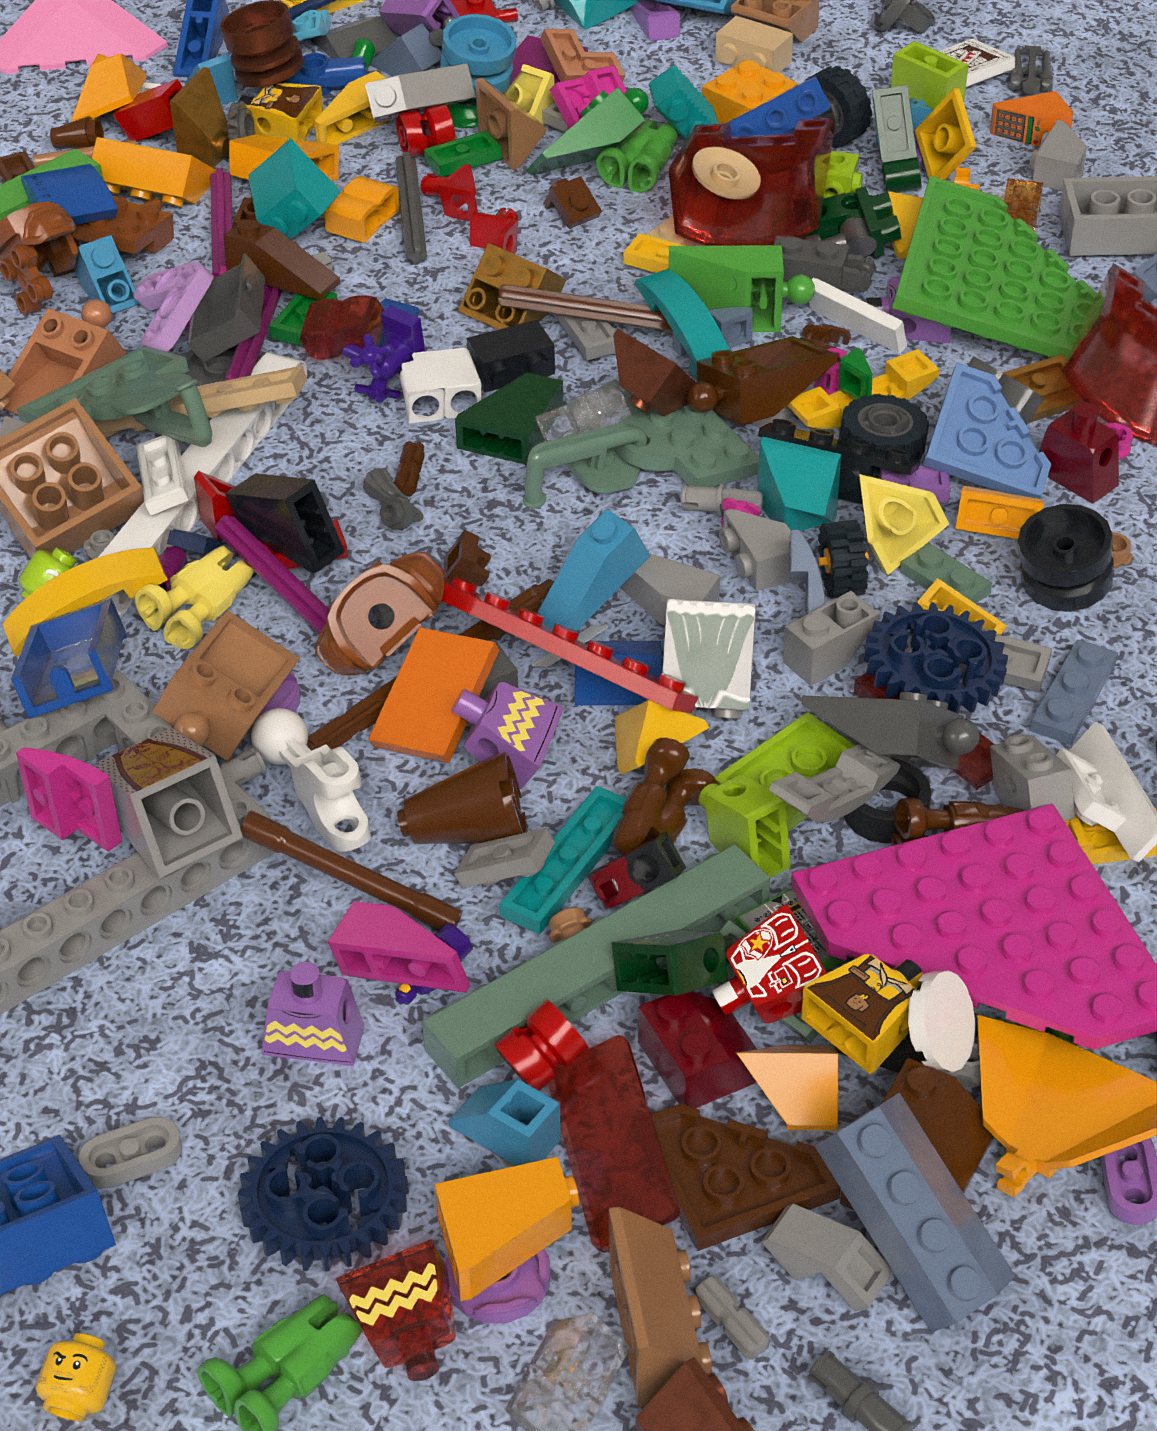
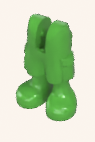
M647 119L635 132H632L622 141L619 149L609 147L599 154L596 160V167L600 176L607 184L613 187L622 188L628 179L630 191L639 193L648 191L657 182L660 169H663L671 157L678 138V132L668 123H663L658 129L657 121Z
M323 1294L307 1303L290 1317L277 1321L271 1328L257 1337L251 1345L253 1358L247 1363L234 1369L226 1361L214 1357L203 1362L198 1367L197 1374L205 1392L215 1406L228 1418L235 1414L240 1429L243 1431H277L280 1422L278 1415L282 1408L291 1398L298 1400L303 1397L306 1399L327 1379L334 1366L350 1353L349 1350L360 1337L363 1327L348 1313L337 1315L338 1305L327 1295ZM269 1377L278 1378L262 1392L256 1390Z

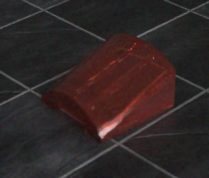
M835 118L800 119L794 129V134L731 137L730 123L695 125L669 167L675 234L706 246L774 245L777 236L801 238L819 228L835 131ZM706 147H723L740 153L754 164L760 174L761 183L758 191L753 196L745 199L725 198L711 192L697 180L693 173L692 161L695 154Z
M1113 263L1104 278L1062 372L1083 402H1089L1097 406L1098 416L1104 421L1125 425L1133 432V438L1151 445H1157V307L1142 298L1146 282Z

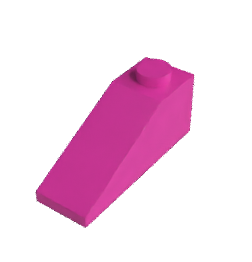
M354 901L327 941L341 973L350 977L465 993L470 987L457 952L395 906Z

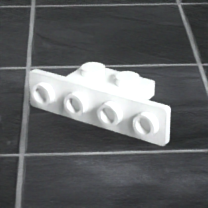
M1094 722L1069 751L1061 748L1056 756L1071 768L1073 796L1076 804L1074 807L1078 817L1091 826H1095L1098 823L1115 832L1129 858L1140 862L1157 845V811L1105 727L1098 722Z

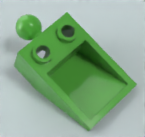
M782 245L669 246L668 269L675 272L690 285L708 310L750 307L753 310L752 332H781L783 297H787L794 304L802 305L808 303L814 296L815 285L806 275L798 274L791 277L787 282H783Z

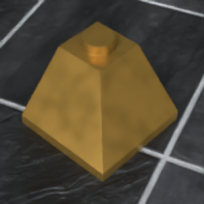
M202 67L170 100L177 153L192 155L208 166L215 168L224 157L229 156L230 138H228L227 120L210 69Z

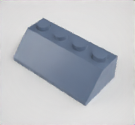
M900 1093L814 1146L931 1332L958 1323L997 1296L1016 1276Z

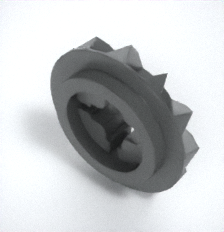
M243 101L232 103L227 114L228 138L233 140L255 135L254 120L250 109L247 108Z

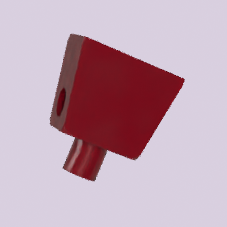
M1080 402L1074 406V409L1069 410L1050 423L1046 429L1039 453L1043 451L1051 463L1048 473L1049 479L1094 504L1118 487V435L1115 430L1097 421L1098 408L1096 405L1089 402Z

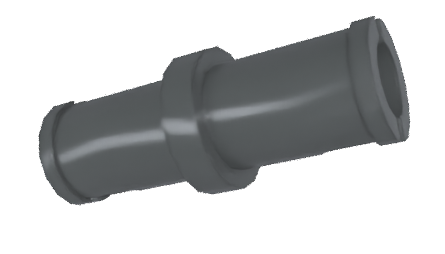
M831 1351L825 1352L811 1367L807 1378L812 1383L817 1384L843 1407L842 1415L851 1423L857 1420L869 1431H913L912 1429L915 1428L914 1423L910 1420L908 1421L878 1395L880 1390L878 1386L871 1380L863 1382L839 1361Z

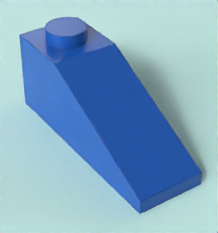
M187 0L174 65V77L188 78L197 64L216 58L224 40L220 30V23L229 14L225 0Z

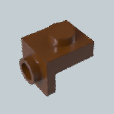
M581 176L570 181L564 178L555 182L549 188L550 192L543 203L546 210L556 207L569 229L598 218L602 212Z

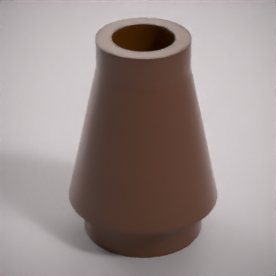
M90 116L60 127L51 128L50 138L54 148L77 149L95 146L97 137L104 138L101 121L98 118L92 119Z

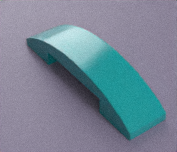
M670 269L636 279L635 286L651 311H661L691 358L688 369L697 381L696 361L710 358L711 354L715 351L729 350L717 323L690 285Z

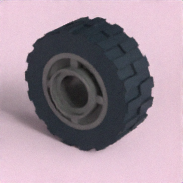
M829 66L807 78L806 80L817 77L830 103L829 110L804 122L807 131L814 136V139L828 146H833V148H839L867 131L866 129L870 127V119L872 117L870 97L868 98L865 86L860 83V79L856 75L854 76L848 69H842L841 66Z
M881 394L861 396L860 399L852 400L849 406L844 408L839 440L848 442L849 438L863 439L871 442L874 449L887 451V448L903 449L911 453L910 458L921 460L922 454L925 452L929 421H927L925 412H922L918 405L910 403L905 398L901 399L889 394L888 396Z

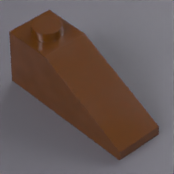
M253 219L240 221L223 235L227 271L241 264L242 254L246 253L265 276V285L321 300L340 284L339 276L275 227L260 224Z

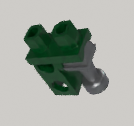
M864 186L855 189L856 194L843 193L796 205L803 240L830 241L838 245L849 246V254L865 257L873 253L874 258L884 256L883 244L901 240L902 237L897 216H893V207L888 192L869 196L867 188Z

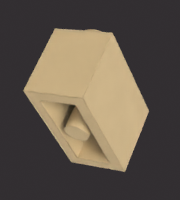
M735 16L716 32L715 61L734 67L747 59L773 72L780 73L792 62L793 33Z

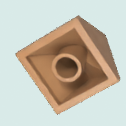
M482 77L476 79L478 133L486 130L501 146L502 160L512 170L520 168L547 131V128L528 111Z

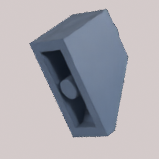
M422 23L396 39L377 55L370 65L391 76L437 69L435 65L440 62L442 52L439 47H434L430 43V33Z

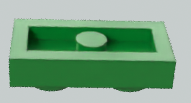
M485 130L424 149L425 162L438 176L444 177L451 175L464 164H469L471 168L500 160L502 159V149Z
M330 292L321 300L296 294L269 325L270 338L304 347L338 307L337 293Z

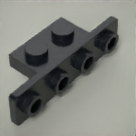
M773 419L772 423L760 427L758 433L759 437H767L841 454L838 498L863 504L859 474L872 477L874 467L911 475L919 469L921 462L920 460L910 458L911 453L903 449L887 448V451L872 448L871 442L858 438H849L848 442L835 439L834 433L828 430L814 428L807 432L796 429V423L784 419Z

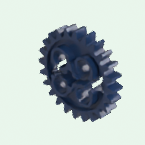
M913 602L911 612L899 605L895 615L884 612L882 622L874 621L872 631H868L863 661L868 663L866 673L868 675H875L873 685L875 687L887 686L885 697L900 696L901 692L927 695V700L948 703V709L959 714L961 706L973 713L975 712L977 702L987 706L991 696L997 697L1007 672L1008 655L1002 654L1005 646L1004 642L995 641L997 633L995 630L982 631L985 622L983 619L973 623L968 621L969 611H965L958 616L954 614L952 605H949L945 611H938L935 602H931L929 610H923L917 602ZM909 629L912 634L910 646L913 648L912 653L905 652L909 635L907 630ZM959 664L967 665L962 681L965 688H962L961 684H959L961 678V670L958 669Z
M318 1117L315 1129L308 1130L301 1121H297V1134L290 1136L284 1130L279 1129L277 1130L279 1141L277 1145L262 1141L260 1143L262 1157L249 1156L248 1165L250 1172L240 1174L242 1190L238 1191V1200L243 1226L249 1227L253 1244L262 1241L264 1254L267 1257L280 1250L282 1265L284 1266L290 1264L296 1256L300 1257L303 1271L309 1270L314 1259L322 1261L325 1272L330 1271L333 1258L338 1257L341 1258L347 1267H351V1253L358 1251L369 1259L372 1257L371 1241L386 1246L389 1243L387 1229H400L399 1213H405L408 1209L406 1195L409 1194L408 1179L405 1176L403 1158H396L395 1145L393 1143L382 1144V1135L379 1130L365 1137L363 1122L357 1123L349 1131L345 1130L343 1117L338 1118L333 1128H326L323 1118ZM295 1155L296 1161L299 1163V1170L295 1172L297 1192L292 1196L282 1197L290 1195L287 1168L288 1162H291V1156ZM366 1188L358 1191L361 1218L360 1224H357L358 1230L353 1232L348 1216L353 1212L350 1193L356 1189ZM324 1222H331L330 1224L319 1225Z

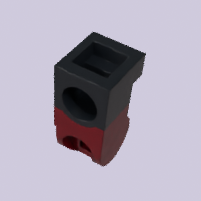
M664 831L650 838L647 842L623 853L619 858L589 873L587 877L603 907L608 909L677 878L686 866L667 831Z

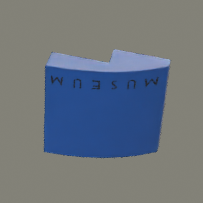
M91 164L21 176V182L30 204L46 201L56 203L71 216L76 225L116 217L118 208L104 180Z

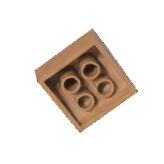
M76 398L0 439V512L30 558L37 550L53 552L55 547H59L70 554L82 547L84 541L88 540L93 532L97 530L110 531L128 521L144 502L142 486Z

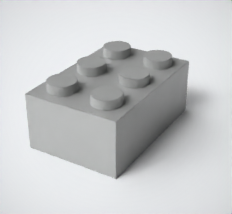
M1157 176L1064 178L1059 217L1069 256L1156 254Z

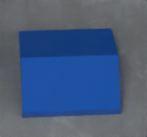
M597 641L613 648V657L624 661L625 656L639 660L650 666L647 673L657 678L660 677L662 673L661 641ZM575 665V706L639 705L649 700Z

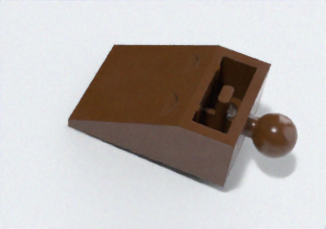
M794 336L737 351H715L711 354L710 358L696 361L698 382L693 384L687 392L688 405L698 413H707L713 410L715 413L741 425L773 417L838 361L837 353Z

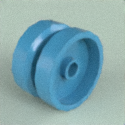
M480 14L459 16L450 21L443 30L439 68L468 63L475 95L476 79L481 77L504 93L512 83L513 61L517 46L516 35L511 27L500 19Z

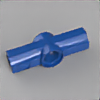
M310 53L303 56L305 63L301 70L280 83L321 86L322 96H325L332 90L344 89L349 82L367 75L364 56L328 59L324 54Z

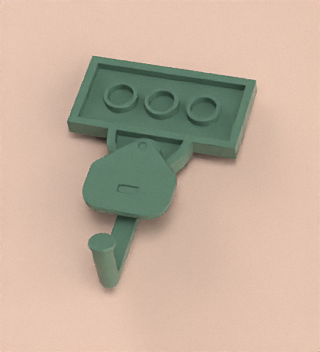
M142 346L17 408L20 420L30 423L76 398L92 420L106 421L133 416L152 432L199 447L210 445L213 436L203 400L196 385L198 380L196 378L192 379L190 375L185 374L190 371L186 358L147 346ZM181 395L188 416L171 411L168 400Z
M627 391L614 393L613 407L624 418L619 424L543 442L532 448L527 461L523 503L526 507L532 509L543 506L546 502V495L542 491L544 469L563 464L588 489L606 494L632 488L637 481L641 469L652 471L675 470L688 485L715 487L759 474V456L713 410L707 413H698L692 410L689 405H686L665 417L652 409L648 414H645L630 404L628 400L631 395Z

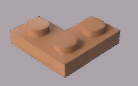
M574 29L543 30L540 40L560 82L582 78L589 70L613 65L623 82L626 75L614 52H585Z

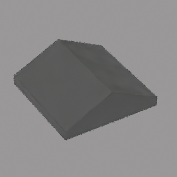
M382 16L365 17L331 29L326 35L311 38V41L334 59L352 57L355 41L359 38H366L374 44L375 55L373 58H375L396 40V37Z

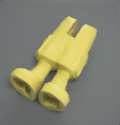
M222 545L201 559L188 563L170 578L171 590L166 592L155 584L144 585L136 592V608L146 625L153 631L158 630L166 623L163 634L166 642L181 649H190L199 643L203 637V627L201 624L203 620L215 621L232 605L236 595L242 591L254 573L253 569L241 560L225 571L233 557V552ZM183 604H192V607L188 610H179L174 614Z

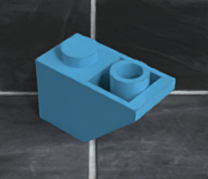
M112 235L77 247V266L73 268L82 289L92 300L100 299L110 306L112 314L140 304L133 297L136 290Z
M519 1079L479 1086L449 1119V1126L517 1166L544 1160L561 1141L560 1103Z

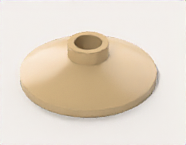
M706 147L699 150L693 158L692 170L695 177L705 188L717 195L730 199H745L753 196L759 189L761 178L757 168L750 160L736 151L723 147Z

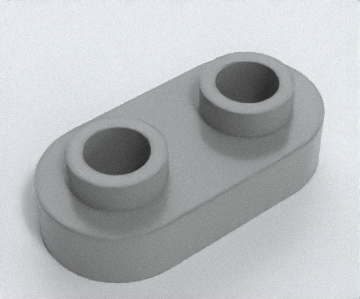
M147 1118L91 1138L80 1149L78 1161L96 1188H112L173 1165L182 1152L179 1129L174 1122L167 1118ZM162 1146V1148L152 1152L149 1151L153 1147ZM107 1163L115 1164L106 1168H100Z

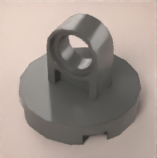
M881 0L883 9L880 15L874 11L870 23L880 32H884L899 18L914 30L925 33L935 20V17L929 9L917 0Z

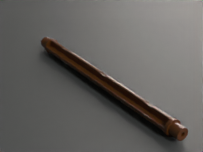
M547 579L539 585H532L511 599L509 608L517 612L521 608L538 612L554 581ZM480 620L459 635L488 641L491 639L498 640L508 632ZM396 677L350 707L340 717L334 718L310 734L307 747L312 751L326 744L331 750L349 741L356 733L362 732L374 724L378 719Z

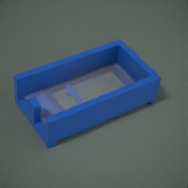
M112 598L31 625L11 678L28 719L114 689L112 682L122 642L128 636Z

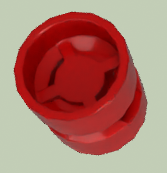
M445 104L425 108L422 115L416 110L397 114L396 130L402 152H409L411 157L424 155V149L455 140L452 117Z
M548 999L526 1016L527 1026L524 1029L514 1027L494 1044L496 1050L520 1079L538 1091H541L557 1077L556 1066L559 1064L569 1066L589 1049L577 1030Z

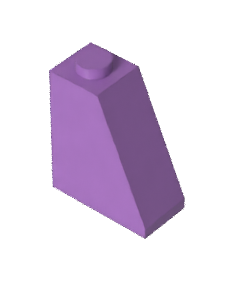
M385 0L379 11L391 31L400 35L407 33L422 23L429 33L438 28L444 30V18L459 17L450 0Z

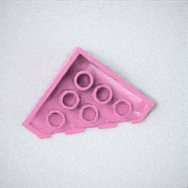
M35 0L0 39V72L5 74L19 73V68H22V66L29 67L34 65L40 66V71L66 68V63L82 60L86 61L87 66H91L98 53L107 57L121 53L125 57H133V61H142L149 59L166 48L168 43L112 0Z

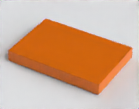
M419 627L368 738L370 743L377 748L450 763L468 722L452 713L451 709L464 688L480 696L500 651L496 643Z

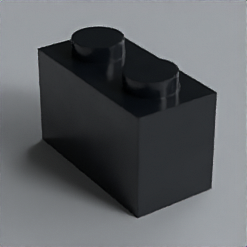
M538 320L467 338V349L470 352L481 382V389L484 393L500 389L525 373L545 377L555 375V345Z

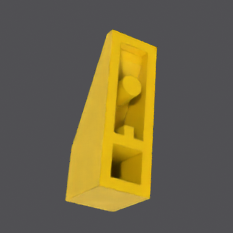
M374 71L349 82L316 118V142L338 145L388 122L377 123L374 120L365 83L387 77Z

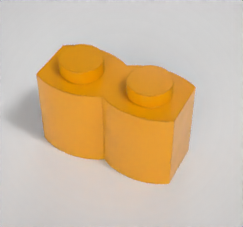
M364 176L354 178L345 185L343 192L324 211L325 231L361 243L367 242L379 230L381 225L387 223L398 212V187Z

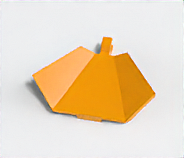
M977 1014L983 1126L1006 1148V1154L995 1164L996 1172L1004 1175L1003 1178L997 1181V1190L1015 1198L1036 1172L1050 1179L1058 1169L1071 1168L1157 1136L1156 1081L1050 1033Z

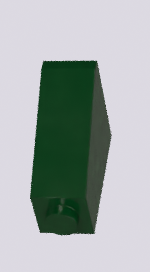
M525 373L459 413L455 418L457 449L527 465L528 455L532 448L546 440L564 410L563 380Z

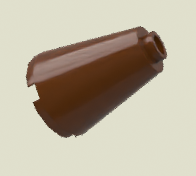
M506 752L496 753L404 799V809L397 811L403 837L411 836L414 844L483 843L528 832L525 812L521 813L519 798H522L516 773L509 755H506Z

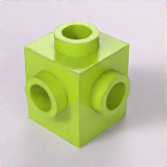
M824 150L819 166H813L810 176V188H815V200L843 193L856 194L855 189L862 187L863 173H858L860 154Z

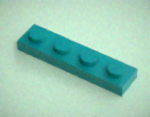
M596 786L553 838L555 843L545 860L543 868L532 876L521 877L500 902V917L540 935L547 927L550 919L559 912L611 847L613 830L616 828L619 819L622 818V809L627 798Z

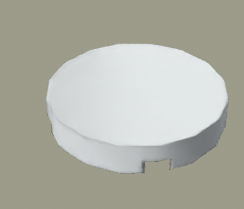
M949 970L925 973L918 980L922 983L920 990H913L909 1001L908 1025L910 1039L915 1051L923 1052L926 1060L921 1062L924 1066L935 1068L944 1073L955 1072L963 1068L970 1058L975 1036L973 1003L966 985L957 974Z

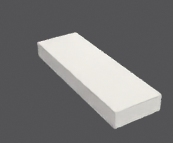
M812 278L815 285V293L809 301L811 310L898 354L907 347L902 320L817 278Z
M162 435L137 445L144 501L150 515L189 501L177 439Z

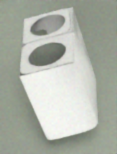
M467 348L413 353V360L401 365L402 371L399 380L403 390L406 417L409 424L445 419L444 416L448 419L456 418L461 412L452 409L451 399L460 391H472L477 402L481 401V382ZM422 396H433L439 401L438 410L431 416L417 415L412 410L413 403Z

